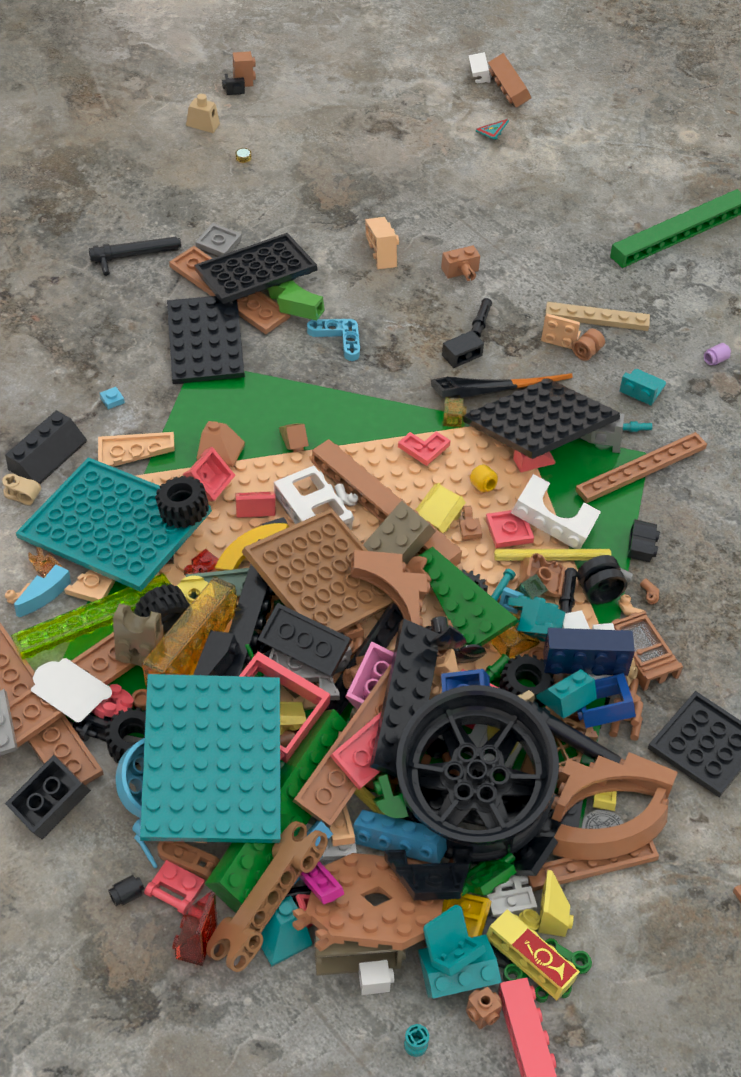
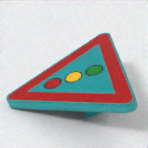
M505 119L476 128V132L491 139H498L497 136L501 135V131L508 124L509 120Z

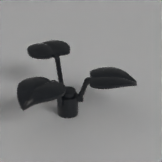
M439 616L431 620L432 631L440 634L430 642L432 648L436 650L453 649L457 663L474 662L487 654L485 648L480 645L471 644L464 646L466 638L454 627L448 626L446 617Z

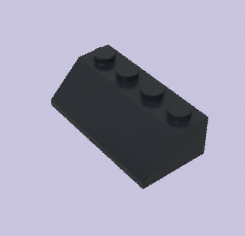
M56 410L5 454L8 470L17 476L34 480L41 484L87 442V439L70 417Z

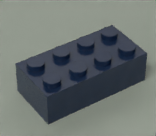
M548 628L543 650L544 673L573 674L581 669L585 673L595 676L618 675L622 673L628 676L635 653L633 631Z

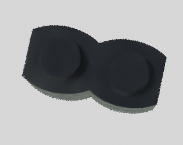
M634 519L629 536L628 558L651 562L652 557H656L658 546H655V542H658L660 531H657V524Z

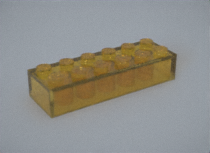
M215 576L142 662L146 688L148 674H190L193 666L200 659L210 630L224 632L227 624L231 619L233 620L237 608L236 588L234 585Z

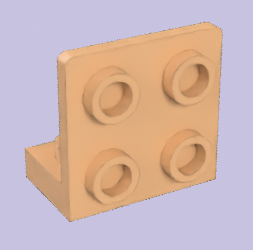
M546 314L541 341L572 349L573 343L580 337V322Z

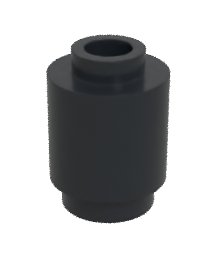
M131 875L113 884V888L109 889L108 892L115 906L120 904L123 906L141 897L144 886L139 877L135 878Z

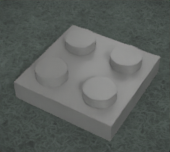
M212 223L195 244L199 249L221 256L233 250L241 241L242 234Z

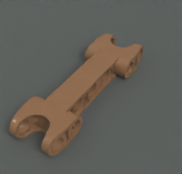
M294 821L287 826L281 834L280 843H275L272 848L274 859L233 918H224L211 936L206 948L207 955L210 958L221 960L227 956L226 965L235 972H240L247 967L263 944L261 932L300 874L312 871L321 859L328 845V838L325 833L315 830L307 836L306 825L298 821ZM300 827L299 834L294 837L295 829ZM320 836V843L316 846V839ZM220 944L219 951L214 954L215 946ZM241 956L239 963L234 966L235 959Z

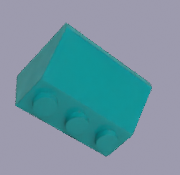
M486 934L471 937L484 944L486 953L451 977L432 967L428 948L418 949L428 998L434 999L502 983L497 959Z

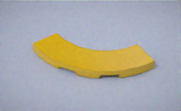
M285 523L267 524L244 533L226 548L220 556L215 569L217 571L237 569L246 558L242 553L244 547L257 542L258 539H264L288 528L289 525Z

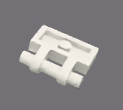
M513 875L509 878V881L498 885L493 889L492 894L487 895L486 898L492 901L489 909L491 917L499 918L507 909L515 915L520 914L525 909L537 910L531 886L522 888V885L528 884L527 876ZM503 888H513V890L502 891Z

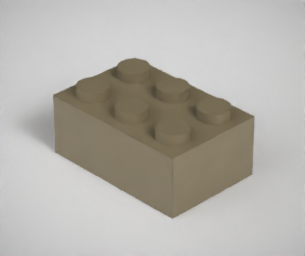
M401 501L363 545L368 551L402 554V562L408 564L436 530Z

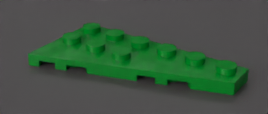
M434 547L419 555L427 558V563L423 569L432 579L430 585L448 620L466 638L464 646L471 644L483 646L520 622Z

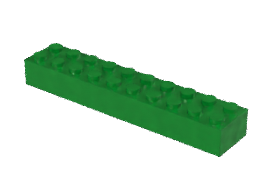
M334 709L323 712L287 763L285 762L280 770L281 834L292 822L298 821L307 825L312 815L292 801L337 740L339 731L342 732L348 724ZM300 827L295 829L294 837L299 834ZM232 842L205 882V885L237 913L274 859L272 848L275 843Z

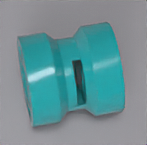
M414 1024L407 1029L404 1048L409 1055L419 1057L426 1053L429 1042V1032L426 1027L421 1024Z

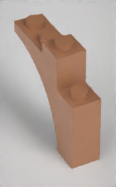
M354 550L351 557V577L367 581L383 590L396 603L404 619L423 627V618H420L422 601L430 591V582H427V574L405 572L406 564L402 562V554Z

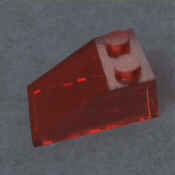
M210 891L190 907L187 915H183L180 928H182L179 936H175L172 949L175 950L176 959L203 966L207 955V944L218 925L215 892Z

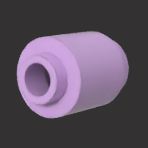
M720 343L707 349L704 353V360L708 365H717L730 358L731 350L725 343Z

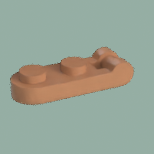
M160 841L157 846L160 859L163 861L168 860L207 881L213 869L220 861L218 857L184 842ZM201 861L206 863L205 867L199 865Z

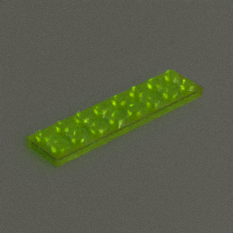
M164 573L155 576L142 592L128 587L11 635V638L22 660L32 658L42 651L52 650L64 642H71L79 636L91 634L96 629L112 625L113 616L119 603L129 605L134 613L136 603L140 601L139 599L145 593L153 590L155 587L167 586L171 583Z

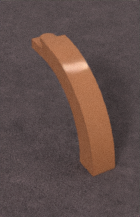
M658 787L648 807L640 815L626 823L601 829H584L561 824L554 836L558 843L553 850V855L578 860H600L622 856L645 846L663 830L667 823L669 799H666V789Z

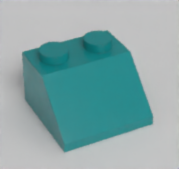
M580 669L537 694L536 697L564 719L597 699L595 679Z

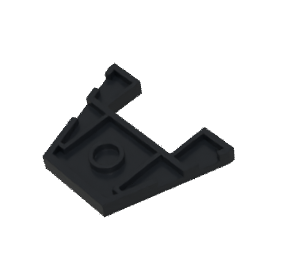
M473 847L453 848L452 857L454 863L408 864L405 849L385 850L384 858L414 901L461 899L473 858Z

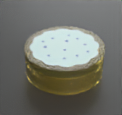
M240 148L236 150L237 161L245 163L251 160V151L249 149Z

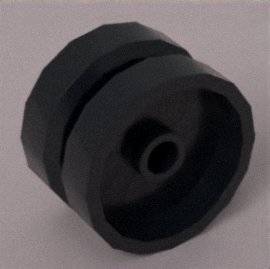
M600 555L586 561L576 573L577 580L583 588L587 601L592 604L611 602L624 593L627 588V580L614 556Z

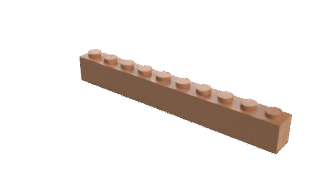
M330 439L312 450V463L336 484H343L348 494L355 493L358 496L357 502L379 521L383 522L401 501L406 504L403 499L397 497L390 488L384 486L377 477L372 476L364 466L359 465L352 456L347 455ZM434 528L436 532L418 551V554L420 555L429 548L434 547L452 564L457 566L461 563L462 550L457 544L452 543L444 533Z

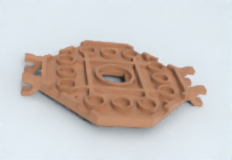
M351 853L324 865L343 887L345 895L323 905L311 891L306 911L301 908L293 910V915L298 919L293 922V927L299 931L310 923L314 924L319 929L315 931V935L320 939L315 942V947L320 952L334 943L344 944L345 941L359 942L358 946L378 948V944L391 945L392 950L402 951L425 939L423 928L428 922L442 914L443 899L414 901L385 861L384 856ZM407 858L408 864H432L417 859ZM379 893L386 895L390 900L373 906L364 897L369 894Z

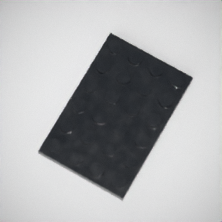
M288 233L194 265L195 271L222 304L230 303L239 298L247 297L253 293L261 292L267 288L278 286L281 283L318 271L317 264Z
M216 296L167 300L173 384L245 377L237 300L222 304Z

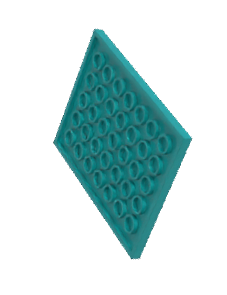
M88 457L16 532V536L18 539L142 592L212 510L211 506H209L206 517H202V521L196 522L194 526L189 525L187 528H175L173 525L170 527L162 521L155 499L157 489H160L159 485Z
M148 674L140 841L280 843V678Z

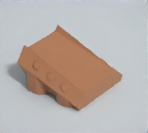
M538 553L524 558L520 566L521 569L516 588L560 598L566 567L556 561L546 562L545 558Z

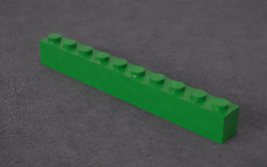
M738 189L728 192L646 230L612 244L610 258L621 268H624L740 216L741 192Z

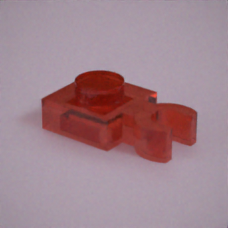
M205 549L191 559L192 565H187L183 569L184 575L186 576L188 573L211 572L215 569L219 559Z

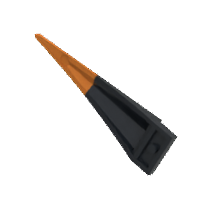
M569 373L538 378L497 380L447 376L432 379L431 386L442 398L450 399L454 397L456 401L524 388L539 383L546 378L553 381L571 379L573 375Z

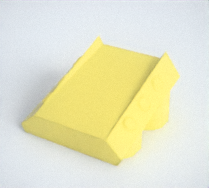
M440 483L433 485L416 508V511L439 532L444 533L448 531L453 520H458L461 517V510L466 502L462 495L459 496L441 486Z
M280 702V735L285 730L300 729L307 720L303 703Z

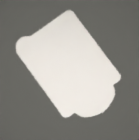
M67 658L62 659L60 662H47L38 667L33 676L35 685L31 688L33 693L76 722H81L102 700L108 699L112 695V690L109 686Z

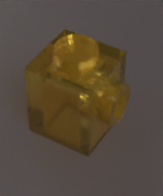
M445 397L443 426L461 427L462 417L466 414L467 408L463 406V399Z

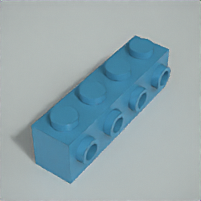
M362 810L353 824L355 841L358 845L382 851L405 849L407 857L429 863H440L447 851L446 839L438 836L420 823Z

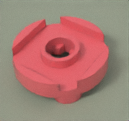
M111 684L109 686L112 690L111 697L102 700L92 710L94 715L104 719V716L112 717L114 714L118 716V711L123 710L125 712L128 711L127 708H133V697L118 684Z

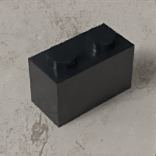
M469 331L444 342L442 356L453 368H456L483 356L484 342L473 331Z

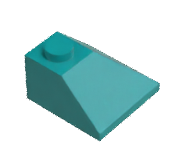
M291 896L283 899L261 932L263 936L261 949L271 967L313 946L307 927L299 931L293 927V922L298 920L293 915V910L298 909Z

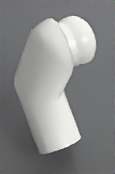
M343 484L335 485L336 494L338 497H341L345 505L354 506L357 504L358 496L355 493L347 494Z

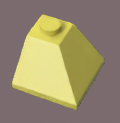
M547 870L542 889L538 933L566 937L567 930L572 929L574 916L570 915V904L553 871Z

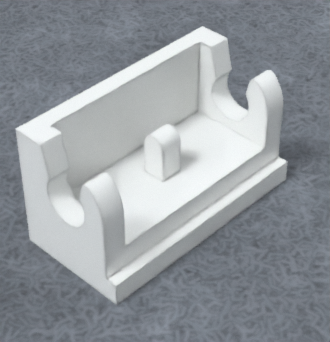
M485 52L469 55L473 77H482L481 79H476L475 83H490Z

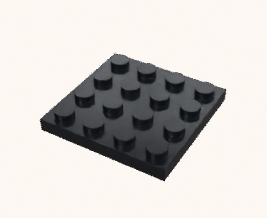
M695 691L649 743L648 749L720 798L741 772V720Z

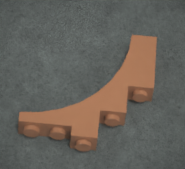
M630 752L626 760L621 759L620 763L598 755L596 762H591L589 767L567 759L565 766L560 765L557 788H559L558 795L560 797L555 796L551 809H554L552 819L560 822L566 812L577 802L603 792L627 791L654 796L659 787L666 789V799H668L678 772Z

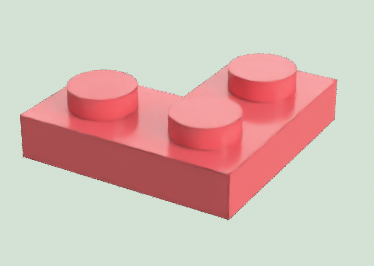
M437 431L425 441L409 432L398 442V448L427 466L450 446L451 440Z

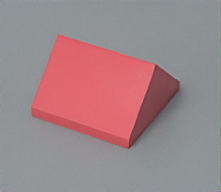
M274 491L235 493L237 518L275 516Z

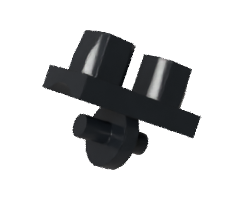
M91 711L81 722L74 721L72 727L76 732L81 733L80 738L82 741L86 742L92 737L106 742L105 729H107L108 721L112 720L111 717L104 716V719L97 718Z

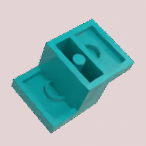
M519 595L518 598H509L508 605L522 611L517 631L545 642L548 628H562L566 612L558 609V605L546 603V599L534 597V600Z

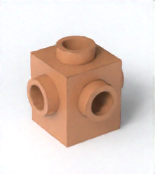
M488 986L483 990L477 989L469 995L466 1012L479 1029L486 1025H492L500 1018L502 1001L498 994L492 993Z

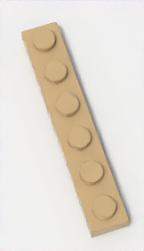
M547 302L546 314L580 323L643 331L649 330L650 314Z

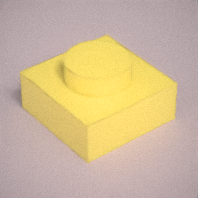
M617 791L593 795V807L601 810L615 811Z

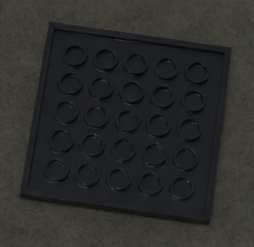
M549 378L543 379L534 385H529L520 391H515L509 396L501 397L495 402L487 403L483 407L471 410L463 415L464 423L531 459L620 419V412Z

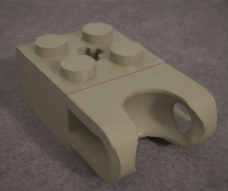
M119 603L113 616L116 660L156 670L164 651L161 613L150 611V616L140 617L132 612L129 605Z

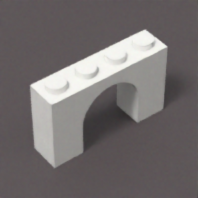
M533 474L511 513L574 549H581L600 511L583 503L579 512L573 518H561L552 514L543 503V495L550 483Z

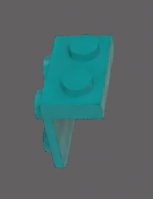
M634 369L631 374L625 372L622 376L619 392L652 406L666 386V381L642 370Z
M459 905L452 906L428 922L423 928L432 967L450 977L486 953L483 943L468 936L462 907Z

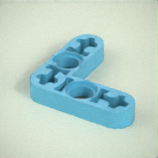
M318 319L317 321L310 320L307 323V333L312 337L342 336L344 357L347 360L355 361L360 357L358 324L355 320ZM334 326L336 329H329L328 327ZM353 338L355 341H347L346 339Z

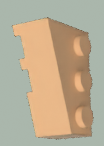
M385 217L365 219L366 237L370 248H374L373 258L377 259V269L397 267L399 237L395 234L394 229L391 228L390 222H387Z

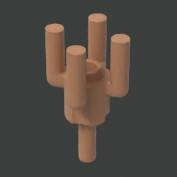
M637 678L633 679L629 686L636 717L624 719L625 721H631V725H633L630 739L634 741L639 738L643 720L641 716L643 702L641 697L636 694L639 684ZM621 697L615 698L613 703L622 702ZM622 720L611 723L609 731L611 737H617L620 721Z

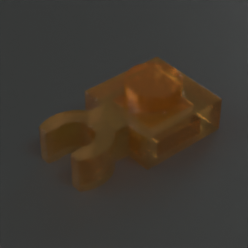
M40 547L36 548L38 555L34 556L30 552L28 553L29 561L33 563L34 569L43 578L46 577L55 564L61 567V564L50 553L44 556L43 550Z

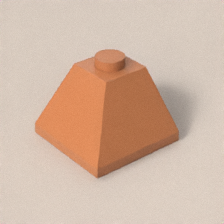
M208 421L201 434L197 460L201 458L200 456L205 449L213 447L229 467H233L245 446V442L227 424Z

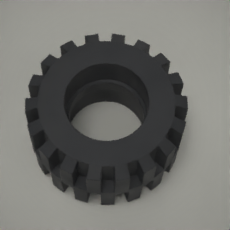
M173 477L172 480H167L165 484H161L160 489H157L155 499L162 521L170 527L173 525L175 528H187L189 525L194 526L196 522H201L202 517H206L207 511H209L204 485L200 483V480L194 479V477Z
M172 584L167 586L161 585L148 591L139 599L140 601L136 603V608L134 609V613L140 617L150 616V611L161 613L165 638L184 628L190 621L189 619L192 617L193 612L181 589Z
M524 654L523 657L517 655L515 659L511 658L505 664L499 681V688L517 696L530 690L535 695L534 701L541 708L545 704L538 700L536 695L554 685V674L544 673V660L542 658L539 660L535 655L529 657L528 654ZM527 679L533 682L535 686L526 687L517 680Z
M127 708L128 711H118L119 715L114 714L111 717L112 721H108L107 729H105L107 749L109 755L114 758L116 763H119L123 754L132 745L137 743L124 741L123 738L126 735L140 733L145 738L146 710L142 712L141 708H136V710Z

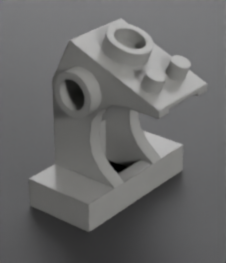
M620 413L619 420L580 438L593 444L613 446L612 452L620 453L624 414Z

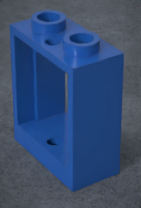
M624 673L595 680L597 699L620 694L622 702L588 710L584 706L577 710L579 721H584L585 728L636 717L634 702Z

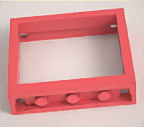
M257 652L239 676L254 677L259 671L268 677H279L281 685L317 705L288 746L285 748L280 745V760L287 763L330 704V693L262 653Z

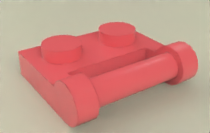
M166 860L154 879L146 886L144 894L162 900L177 908L179 913L185 915L205 886V880ZM161 885L173 891L174 893L184 897L185 899L180 900L172 896L171 894L159 889V886Z

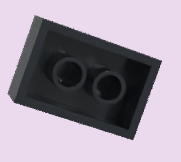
M53 755L5 804L33 834L43 840L91 790L59 758Z

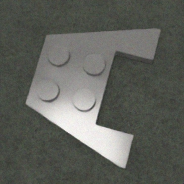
M272 648L269 656L270 659L309 682H319V688L330 693V700H340L339 691L335 687L333 678Z

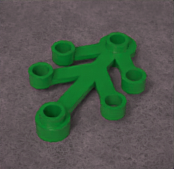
M552 938L545 941L547 944L554 945L557 952L563 958L572 962L576 969L580 971L579 974H585L591 969L592 960L585 951L571 952ZM576 961H581L584 965H577ZM515 964L507 965L503 973L505 982L530 978ZM514 974L516 979H511L508 975ZM572 985L568 989V992H565L561 996V998H567L570 996ZM540 986L535 989L536 1001L540 1003L547 1001L549 994ZM542 991L546 996L541 997L538 995V992Z

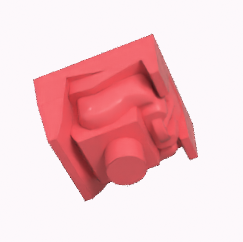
M210 447L205 449L200 456L201 458L195 462L189 471L184 472L183 476H191L194 479L200 480V483L204 485L207 500L215 501L236 475L216 450Z

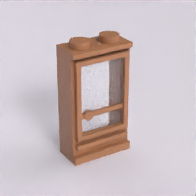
M646 611L635 612L628 617L615 619L611 622L615 630L633 631L635 648L633 658L635 667L638 669L636 678L639 680V685L643 691L648 689L650 680L657 678L659 684L665 682L669 673L675 679L679 678L683 668L681 662L677 661L647 617Z

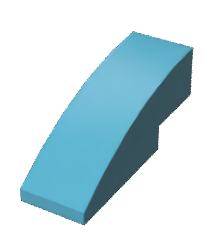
M55 564L45 578L37 575L14 603L16 616L22 617L30 614L60 595L71 583L69 570Z

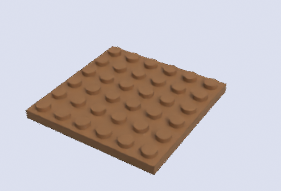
M332 508L252 543L242 550L243 555L286 607L339 633L387 609L389 604L395 603L389 595L377 586L351 577V557L354 550H368Z

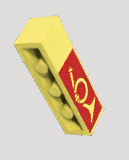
M508 909L490 925L486 935L489 942L556 1001L575 982L580 971L576 969L574 964L563 958L553 946L548 945L539 937L537 932L527 927L517 915L512 914Z

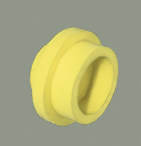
M525 909L519 914L518 917L527 927L534 931L539 928L540 916L536 911Z

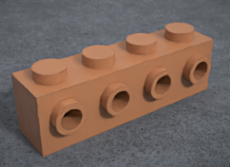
M504 53L488 62L491 76H495V82L498 86L501 85L500 89L504 95L507 94L506 98L510 104L513 103L517 108L531 99L527 87Z

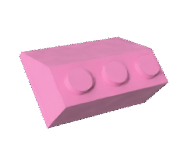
M374 642L370 643L345 696L357 710L392 663L394 652Z

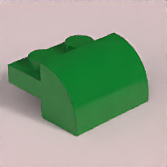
M383 772L375 776L376 780L372 781L376 794L380 795L372 799L375 806L389 817H407L408 813L403 795L398 791L392 793L387 774Z

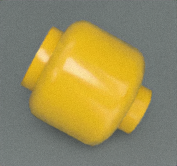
M482 464L472 470L470 482L480 492L486 493L496 487L498 476L489 466Z

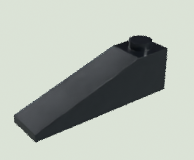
M210 630L193 675L222 676L232 664L235 655L239 652L240 646L234 633Z

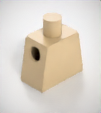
M198 94L197 98H194L188 107L186 126L214 133L220 125L216 104L207 101L205 94Z

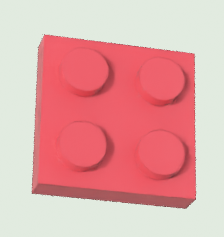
M512 510L486 514V522L496 548L533 543L534 536L529 523L511 513Z

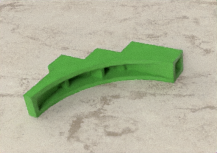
M293 280L267 288L270 298L277 300L281 313L317 321L325 311L323 296L313 294L301 288Z

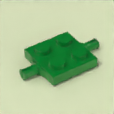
M509 853L502 859L480 862L470 869L462 897L467 893L479 894L481 896L492 893L495 887L509 881V878L517 873L514 864H511L515 861L514 855Z

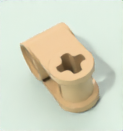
M7 474L2 479L5 487L3 490L4 496L25 505L33 504L41 491L39 483L16 474Z

